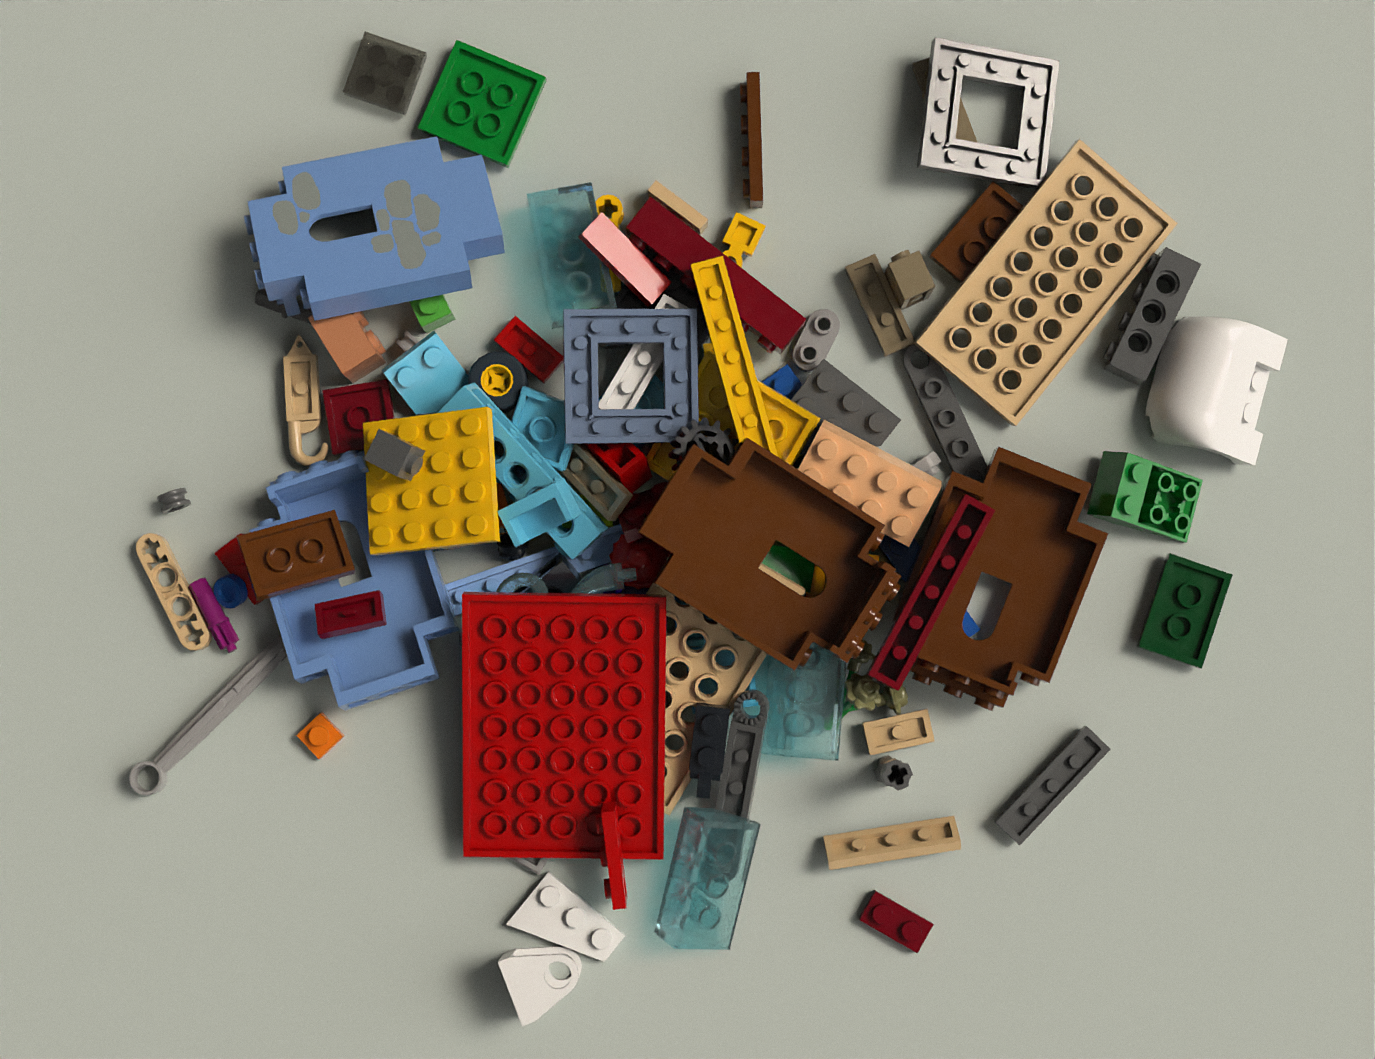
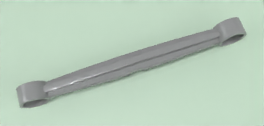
M281 634L248 663L178 733L153 761L141 762L134 766L131 770L129 781L135 792L141 795H151L160 792L167 783V772L203 741L287 657ZM146 766L154 767L159 774V782L153 790L142 788L138 782V774Z

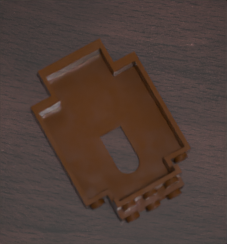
M747 437L742 439L727 465L696 445H691L637 530V533L671 553L653 583L792 670H796L798 665L803 667L807 663L813 652L809 648L812 643L842 662L848 663L850 658L855 660L865 645L861 640L868 629L873 631L879 624L883 616L879 612L886 600L891 602L901 586L897 583L901 575L895 572L896 568L886 562L877 561L867 554L869 550L874 552L882 542L884 534L881 531L885 526L884 524ZM776 540L812 562L824 572L825 586L819 595L804 597L759 569V566Z
M999 446L994 449L981 482L954 471L949 473L890 621H895L960 498L967 494L996 511L910 669L914 673L912 679L929 686L932 680L945 685L943 692L958 698H962L963 693L975 697V705L993 711L994 706L1003 708L1008 695H1014L1018 685L1017 682H1014L1017 672L1021 673L1020 680L1029 684L1039 686L1040 681L1050 683L1108 536L1106 532L1077 521L1091 488V483ZM981 572L1012 585L992 634L986 639L974 640L966 635L962 622Z

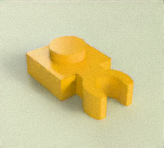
M736 212L722 241V244L730 248L724 251L723 254L735 260L736 264L742 268L743 253L752 257L766 226Z

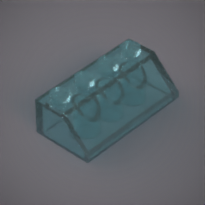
M592 183L528 193L526 204L551 329L563 327V309H617L609 268L578 238L582 231L598 215Z
M814 643L809 647L813 650L809 660L803 667L798 665L796 670L788 668L769 656L766 686L769 713L761 754L838 761L847 663L837 659Z
M684 807L654 931L657 936L673 949L730 950L760 823L713 808Z

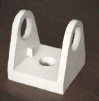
M564 946L516 948L504 953L498 961L522 1026L535 1022L572 991L582 970V962L578 953ZM553 962L565 963L570 968L571 976L567 979L555 978L550 973L549 964Z

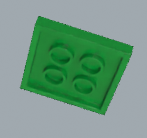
M456 40L418 129L420 132L432 137L437 136L438 139L475 155H482L487 160L509 168L547 79L543 75Z

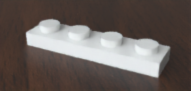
M663 294L655 309H689L666 294ZM663 343L633 344L599 401V410L635 409L663 362Z

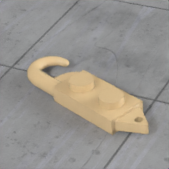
M298 335L288 355L283 356L286 421L288 422L291 456L297 463L309 466L325 459L328 453V444L323 443L320 452L315 456H307L302 451L301 435L310 433L320 426L321 402L318 356L311 352L303 338ZM301 342L303 345L298 348V343Z

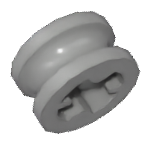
M406 330L404 338L402 340L397 339L395 343L406 352L419 341Z

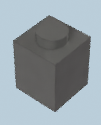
M379 429L364 460L397 477L411 481L413 476L422 467V457L425 450L394 434Z

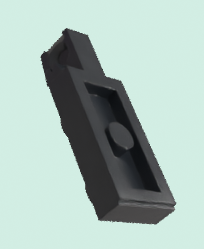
M696 703L689 770H691L690 778L698 779L696 797L710 799L712 781H720V776L723 773L730 706Z

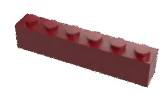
M651 196L626 226V233L630 236L628 239L641 252L647 249L655 256L653 261L666 272L672 269L680 275V283L693 293L697 289L690 265L723 256L743 331L746 333L750 330L758 337L756 342L767 352L772 354L775 350L781 355L805 325L806 318Z
M967 494L960 498L866 673L867 676L895 691L900 690L995 513V509Z

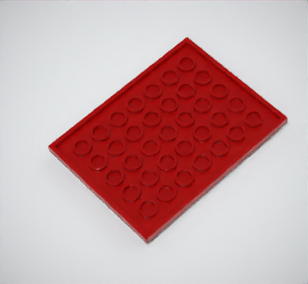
M463 592V857L600 859V847L605 846L604 834L598 835L596 814H601L603 803L616 801L623 859L664 860L667 595Z

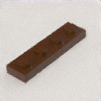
M747 72L746 83H740V103H747V115H741V135H747L748 147H742V167H748L749 179H743V199H749V208H762L763 171L760 72Z

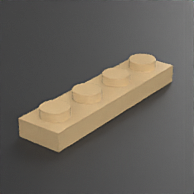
M954 816L823 836L829 870L961 850V840Z

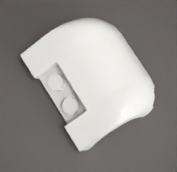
M1204 316L1183 317L1173 329H1170L1161 348L1145 416H1150L1151 429L1153 431L1151 437L1161 444L1181 445L1210 451L1227 457L1234 464L1255 465L1263 436L1262 433L1255 431V426L1269 372L1280 371L1288 339L1256 325L1235 319Z

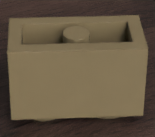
M905 250L892 256V262L888 264L884 274L900 309L903 310L928 299L936 286L920 251L910 254L909 250Z

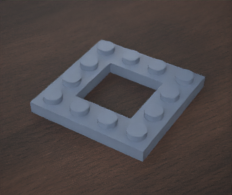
M563 309L565 444L670 443L677 436L676 432L682 426L686 427L691 420L694 419L699 424L697 309ZM663 343L664 409L599 410L598 344Z

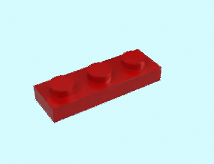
M616 801L605 802L602 804L601 814H596L598 835L604 834L605 846L600 847L602 867L608 866L609 878L604 879L605 898L612 899L613 910L626 909L628 896Z

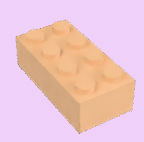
M826 420L823 421L798 468L805 475L884 524L885 526L881 533L908 547L942 485L941 480Z

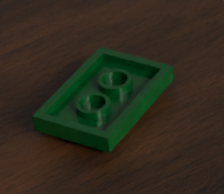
M1171 553L1167 554L1136 647L1202 669L1233 575Z

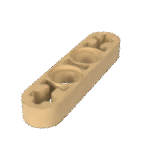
M144 534L136 543L137 555L181 644L189 650L199 651L205 649L212 641V634L207 628L208 624L188 588L189 584L167 540L158 534ZM150 540L153 543L160 544V547L156 549V553L159 559L164 560L167 557L168 562L160 563L152 568L151 564L158 562L153 554H146L145 552L149 548L148 542ZM165 568L172 569L176 576L174 583L168 587L162 586L158 579L160 572ZM180 597L186 598L190 604L188 613L183 616H178L173 610V603ZM196 615L197 620L191 621L195 630L203 631V635L199 637L200 644L196 641H189L188 637L192 635V631L189 625L181 627L180 622L188 621Z

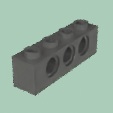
M1167 247L1158 255L1155 253L1152 255L1145 268L1149 275L1144 284L1139 282L1131 297L1135 304L1130 313L1125 311L1117 326V329L1121 331L1117 342L1111 341L1104 353L1103 358L1107 360L1104 370L1138 386L1146 381L1201 263ZM1157 279H1163L1168 282L1170 286L1168 294L1161 293L1157 289ZM1143 308H1150L1155 312V323H1149L1144 320L1142 316ZM1129 337H1136L1141 341V352H1134L1129 348Z

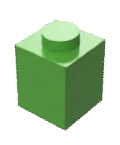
M444 294L409 301L421 327L426 333L456 320Z

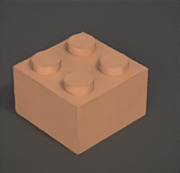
M362 311L314 321L313 315L308 317L341 373L352 383H355L386 363L382 356L386 350L372 330L366 331L365 327L369 325V322Z

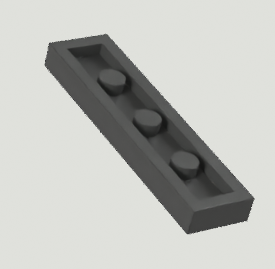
M1084 726L994 822L1018 845H1021L1111 749L1091 729Z

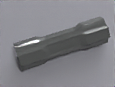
M889 755L878 759L877 767L873 770L878 782H883L885 786L893 787L897 791L908 787L909 779L913 775L908 763H902L901 760L892 758ZM895 768L896 771L894 772V776L890 777L889 774L892 773L891 769Z

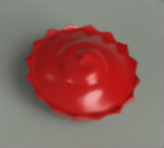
M621 534L619 541L613 543V551L609 555L612 561L610 568L615 572L616 579L623 581L625 586H632L638 590L650 588L670 553L645 537L627 543L624 534Z

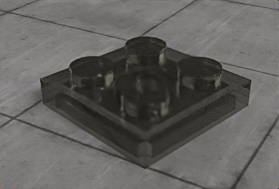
M365 31L343 93L355 99L406 116L427 54L424 51Z

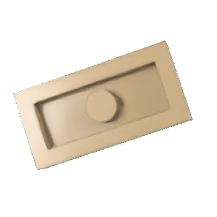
M655 180L648 189L649 198L651 196L701 236L708 226V219Z
M928 709L862 723L869 755L935 741Z

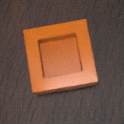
M323 712L319 713L296 735L318 759H322L345 737Z

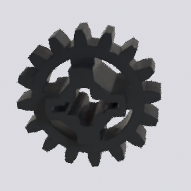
M703 418L699 424L693 419L686 427L682 426L676 432L677 436L670 441V445L676 449H673L668 454V457L677 461L671 467L672 471L676 470L689 447L693 444L727 465L735 452L734 446L738 443V439L730 440L728 435L731 429L720 430V421L718 420L710 426L707 418Z

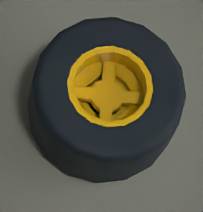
M489 352L479 357L472 365L468 375V384L476 383L503 413L515 409L522 387H529L528 376L521 362L513 355L504 352Z

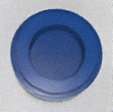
M227 574L219 578L214 584V595L217 601L225 608H235L247 599V586L235 574Z

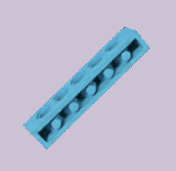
M476 383L463 386L438 412L480 407L492 409L494 442L495 440L499 441L504 447L503 456H499L495 452L496 482L502 483L510 491L509 496L514 503L539 491V489H543L563 479ZM517 465L522 466L526 470L527 477L525 481L519 479L516 475ZM568 484L582 514L571 520V529H566L561 524L547 531V533L555 541L556 549L562 555L569 556L573 560L588 549L609 528Z

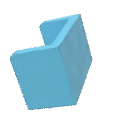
M565 478L497 511L515 547L582 514Z

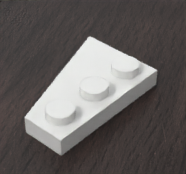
M550 871L506 924L605 962L626 935Z

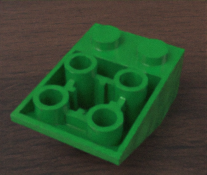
M1103 451L1087 515L1113 524L1187 543L1203 480L1129 452Z

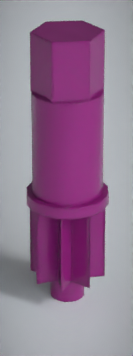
M206 578L194 581L188 588L208 624V630L211 632L220 650L226 649L228 653L237 650L235 644L239 641V638L229 621V617H226Z

